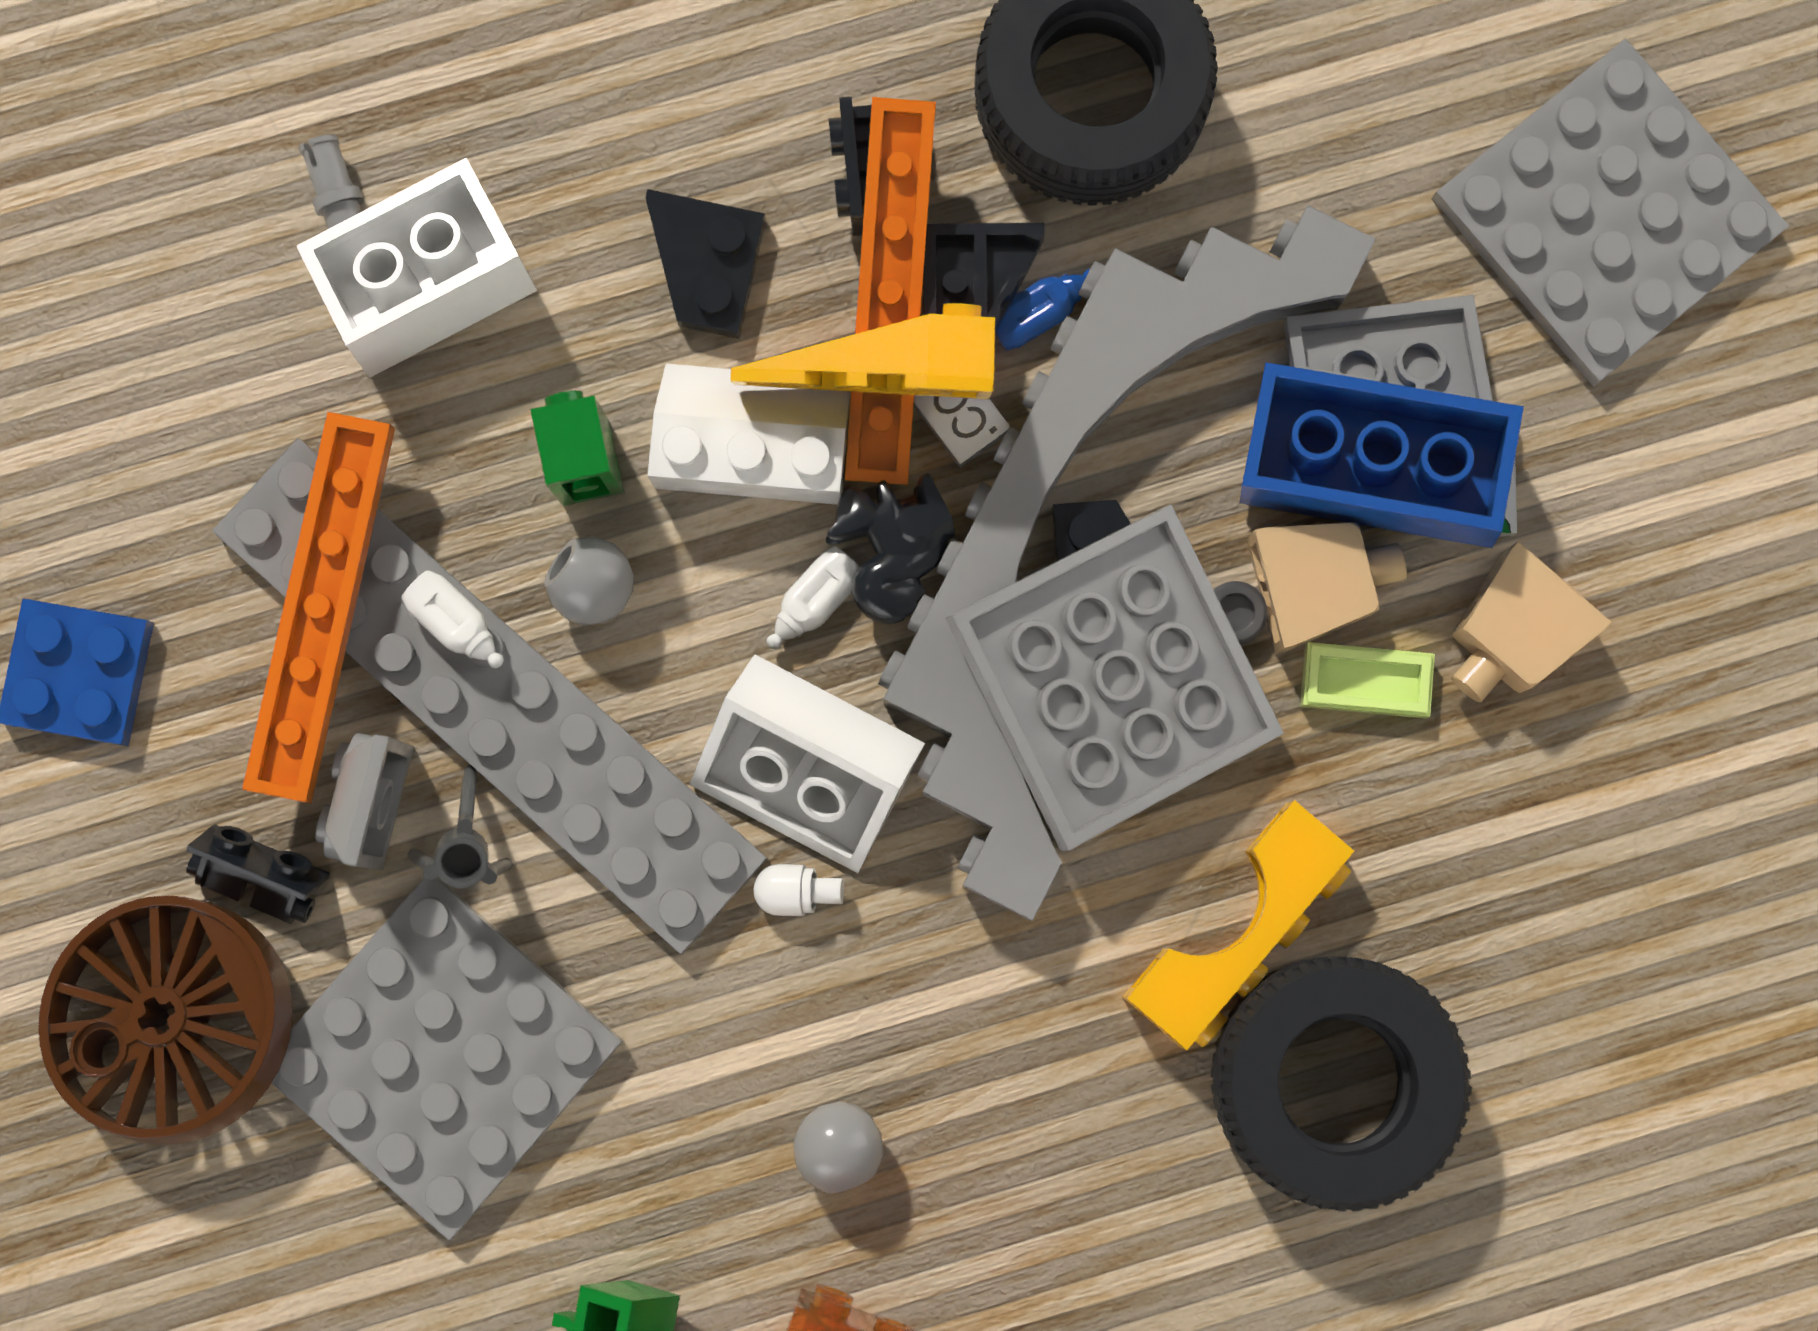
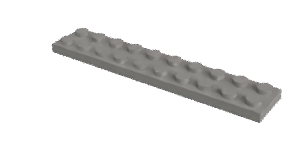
M299 438L293 442L212 530L213 533L284 597H286L317 460V454ZM377 508L346 653L675 950L683 954L768 858ZM427 570L442 575L483 614L487 622V630L493 635L495 652L501 654L504 658L503 664L498 668H492L488 660L470 659L466 654L455 653L443 646L407 611L402 601V595L407 587Z

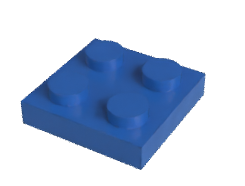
M22 598L0 702V724L129 747L154 623L145 619Z

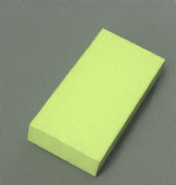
M1307 642L1304 649L1300 707L1429 718L1431 714L1435 654Z

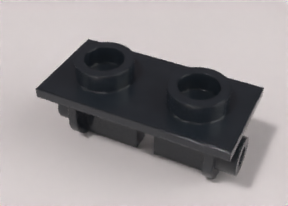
M213 824L192 841L186 850L193 853L186 873L195 877L196 885L239 901L244 895L247 882L253 884L256 888L249 907L278 918L288 924H292L294 920L302 923L307 922L315 906V900L309 896L330 875L329 872L313 866L311 861L305 856L292 851H277L254 841L248 832L233 826Z

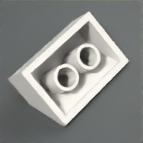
M466 158L297 245L345 345L369 378L537 291Z
M677 364L665 365L653 414L647 475L655 489L838 504L844 488L851 392L734 385L730 381L731 369Z
M754 655L726 695L689 785L859 873L925 743L773 663Z

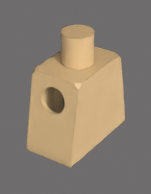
M1358 523L1264 527L1254 530L1247 538L1259 591L1267 605V623L1275 655L1290 651L1373 615L1379 610V601L1375 587L1406 580L1407 578L1406 563L1400 545L1393 543L1365 550Z
M1518 541L1504 550L1497 558L1452 633L1455 640L1471 653V656L1451 679L1463 693L1479 703L1485 699L1500 680L1504 681L1514 691L1518 693L1524 692L1536 686L1611 624V621Z

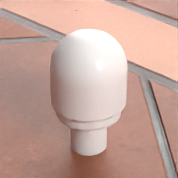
M777 864L769 866L760 872L755 880L753 891L759 907L771 915L805 916L806 913L815 912L816 904H843L844 880L843 878H817L815 868H807L806 865Z

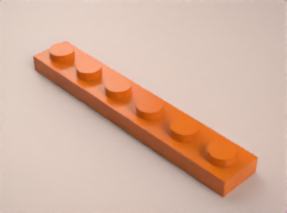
M872 97L855 334L920 317L936 102ZM851 392L845 481L879 483L881 480H885L888 484L908 485L914 395Z
M327 412L242 790L312 804L395 428L391 424Z

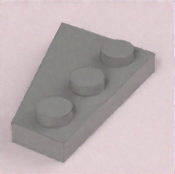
M1474 295L1286 316L1283 327L1289 365L1291 367L1493 401Z

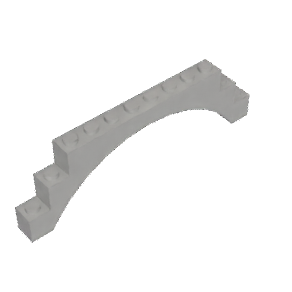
M1307 205L1298 224L1286 218L1269 252L1279 257V260L1211 227L1202 245L1190 240L1174 272L1175 275L1184 279L1183 282L1114 248L1106 266L1097 261L1093 263L1078 294L1088 299L1078 320L1066 316L1050 348V350L1060 354L1050 375L1048 376L1038 371L1023 400L1022 405L1031 409L1021 431L1010 426L993 459L1003 465L993 486L991 487L981 482L965 513L966 517L974 520L971 529L963 543L952 538L936 570L937 573L945 576V579L935 599L924 594L907 626L908 629L917 633L906 655L896 650L894 651L878 682V685L888 689L883 698L884 705L950 738L946 747L934 742L917 775L928 781L923 790V795L990 829L986 839L975 834L973 835L957 869L968 874L962 887L1029 921H1033L1062 861L1054 849L1024 781L1023 774L945 618L1016 582L1018 566L1043 503L1079 447L1131 393L1188 354L1248 328L1285 320L1286 316L1337 310L1353 286L1376 240L1375 238Z

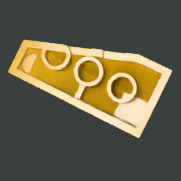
M943 304V314H927L731 368L730 381L734 385L989 399L993 393L995 317H981L982 306Z

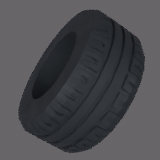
M998 0V3L994 4L990 16L987 17L984 23V31H981L975 66L974 89L976 110L978 111L977 117L980 125H982L983 135L985 139H989L988 145L993 152H996V157L1000 163H1005L1006 170L1012 175L1016 174L1017 179L1021 183L1029 184L1030 189L1036 192L1040 190L1043 192V195L1052 198V196L1057 197L1058 201L1061 202L1073 201L1072 204L1076 205L1087 203L1088 206H1093L1100 202L1103 205H1110L1112 201L1120 203L1126 201L1128 197L1135 198L1141 196L1143 191L1149 192L1155 188V185L1166 181L1168 175H1173L1179 165L1183 164L1188 158L1189 152H1192L1203 130L1214 98L1217 76L1215 75L1218 71L1216 46L1213 45L1215 39L1212 31H1209L1207 17L1202 15V8L1199 4H1195L1194 0ZM1085 33L1111 36L1133 48L1146 63L1153 79L1151 98L1143 111L1129 120L1118 124L1088 126L1073 122L1054 111L1039 93L1035 82V69L1040 56L1053 44L1069 36Z
M1318 957L1294 962L1284 968L1273 971L1271 975L1265 976L1244 998L1241 996L1236 1007L1228 1014L1229 1019L1222 1026V1032L1215 1044L1217 1046L1216 1053L1213 1052V1068L1211 1069L1213 1084H1211V1089L1214 1095V1109L1217 1110L1218 1121L1222 1125L1225 1137L1231 1144L1230 1146L1245 1165L1267 1184L1290 1198L1312 1207L1317 1206L1320 1209H1334L1344 1212L1349 1209L1353 1212L1366 1208L1375 1209L1379 1208L1380 1204L1387 1206L1394 1203L1396 1199H1403L1409 1196L1408 1192L1412 1190L1416 1192L1423 1186L1422 1184L1425 1181L1428 1182L1435 1176L1434 1172L1437 1169H1442L1446 1163V1158L1453 1154L1455 1151L1453 1146L1455 1142L1459 1143L1462 1136L1460 1132L1462 1127L1465 1128L1468 1120L1465 1118L1466 1111H1470L1468 1099L1471 1096L1472 1086H1469L1468 1079H1472L1467 1065L1469 1063L1468 1053H1464L1463 1047L1465 1044L1462 1037H1459L1457 1033L1458 1028L1455 1022H1451L1449 1019L1451 1015L1445 1008H1442L1439 1000L1435 996L1430 995L1429 990L1423 985L1418 984L1415 979L1409 975H1404L1400 970L1388 967L1380 962L1355 957ZM1335 1019L1352 1020L1376 1032L1392 1051L1398 1077L1397 1092L1393 1106L1382 1124L1367 1137L1343 1144L1322 1142L1300 1130L1288 1116L1283 1106L1278 1083L1283 1057L1294 1039L1307 1028L1317 1023Z

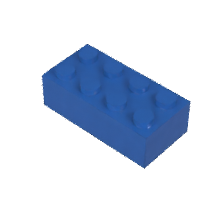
M1265 362L1239 503L1493 548L1503 530L1524 406Z

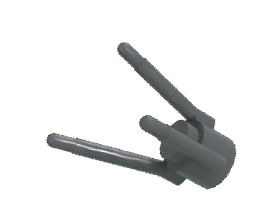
M468 765L464 769L457 828L445 833L439 840L434 858L415 848L408 852V858L423 870V875L426 879L432 880L439 877L448 886L455 888H468L477 884L480 880L486 884H494L497 876L507 872L513 866L509 858L500 859L492 863L488 862V845L482 835L472 830L477 785V770L472 765Z

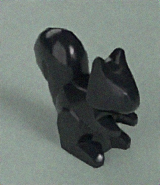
M929 473L920 476L914 488V494L906 499H897L889 484L885 480H881L876 489V505L866 492L857 487L847 489L837 504L835 524L828 530L825 539L826 543L835 545L867 537L877 554L858 567L852 578L851 593L857 607L875 622L895 624L904 621L905 617L914 613L918 601L926 593L920 578L936 568L947 549L948 541L955 536L952 516Z

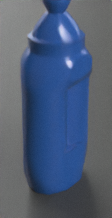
M1087 269L1083 275L1064 274L1061 277L1043 278L1017 293L995 333V337L1003 349L1007 351L1020 348L1064 321L1066 316L1072 313L1075 303L1081 300L1082 296L1078 294L1090 269Z

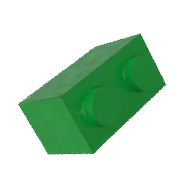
M564 391L546 397V406L530 409L546 486L563 506L624 493L610 422L594 395L584 397L582 391Z

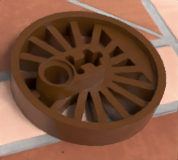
M168 895L151 896L121 904L100 915L84 927L61 953L49 975L41 999L38 1028L40 1049L47 1073L58 1093L77 1114L100 1129L121 1138L144 1144L176 1145L193 1142L213 1135L240 1119L262 1098L282 1065L292 1028L293 1006L287 974L279 956L267 938L245 918L225 907L198 899ZM188 912L189 915L172 960L171 913ZM149 918L151 966L132 927V924ZM206 932L212 945L194 965ZM114 935L136 982L99 951ZM87 963L91 964L133 1002L77 986L76 983ZM222 966L225 974L207 983ZM234 991L238 1002L208 1005ZM71 998L114 1010L101 1018L67 1022ZM169 1008L175 1009V1013L169 1016L167 1010ZM246 1017L256 1039L208 1025V1021ZM166 1023L170 1028L167 1031L157 1029ZM116 1036L120 1045L119 1054L115 1061L106 1067L102 1060L103 1047L108 1040ZM67 1038H72L69 1051L71 1059L67 1048ZM202 1038H209L256 1052L246 1074L243 1076L209 1047ZM191 1052L233 1088L216 1106ZM176 1069L198 1114V1117L178 1124ZM81 1074L98 1079L87 1093L77 1079ZM155 1077L157 1128H137ZM129 1082L119 1113L115 1119L101 1108L122 1083Z

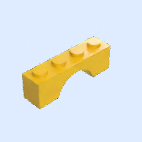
M1295 800L1285 803L1245 851L1256 875L1258 899L1253 918L1244 933L1226 948L1206 955H1189L1163 948L1122 996L1180 1048L1188 1050L1194 1042L1203 1048L1212 1040L1227 1020V1017L1220 1012L1236 992L1244 998L1260 983L1269 970L1262 963L1264 958L1277 943L1285 949L1289 947L1310 922V919L1303 914L1318 894L1326 900L1330 898L1352 871L1344 863L1354 853V850Z

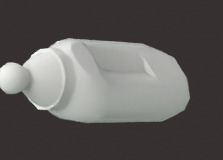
M836 546L822 552L785 593L781 602V611L776 616L775 633L767 638L768 646L772 649H778L783 640L800 637L804 632L813 631L822 626L851 594L852 578L860 566Z
M427 570L407 587L402 595V601L407 611L443 646L455 653L466 654L470 659L488 660L492 668H498L503 664L504 658L501 654L495 652L493 635L487 630V622L483 614L442 575Z

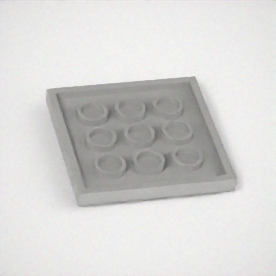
M1626 38L1436 191L1432 197V200L1593 387L1789 227L1785 220Z
M1171 504L945 618L1060 851H1069L1284 734Z
M424 877L291 1029L286 1055L272 1084L450 1241L465 1226L624 1040L438 877L432 880Z

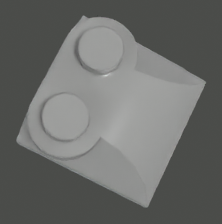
M356 733L350 744L342 742L339 745L332 766V779L337 780L331 805L323 807L316 828V842L324 844V855L326 858L339 860L343 864L355 867L383 870L414 746L378 734L371 736L362 733Z

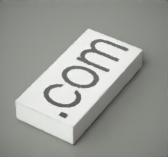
M914 395V407L959 468H962L1002 439L1010 427L990 399Z

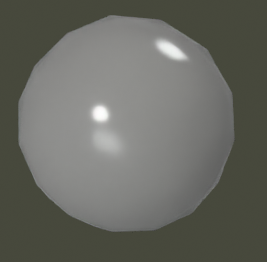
M594 536L569 541L551 564L544 584L551 605L565 619L581 625L607 623L623 612L633 593L634 574L627 557L614 543Z
M844 1102L818 1106L802 1119L793 1140L795 1163L806 1182L825 1193L846 1191L869 1181L877 1173L883 1157L882 1134L871 1115L857 1105Z

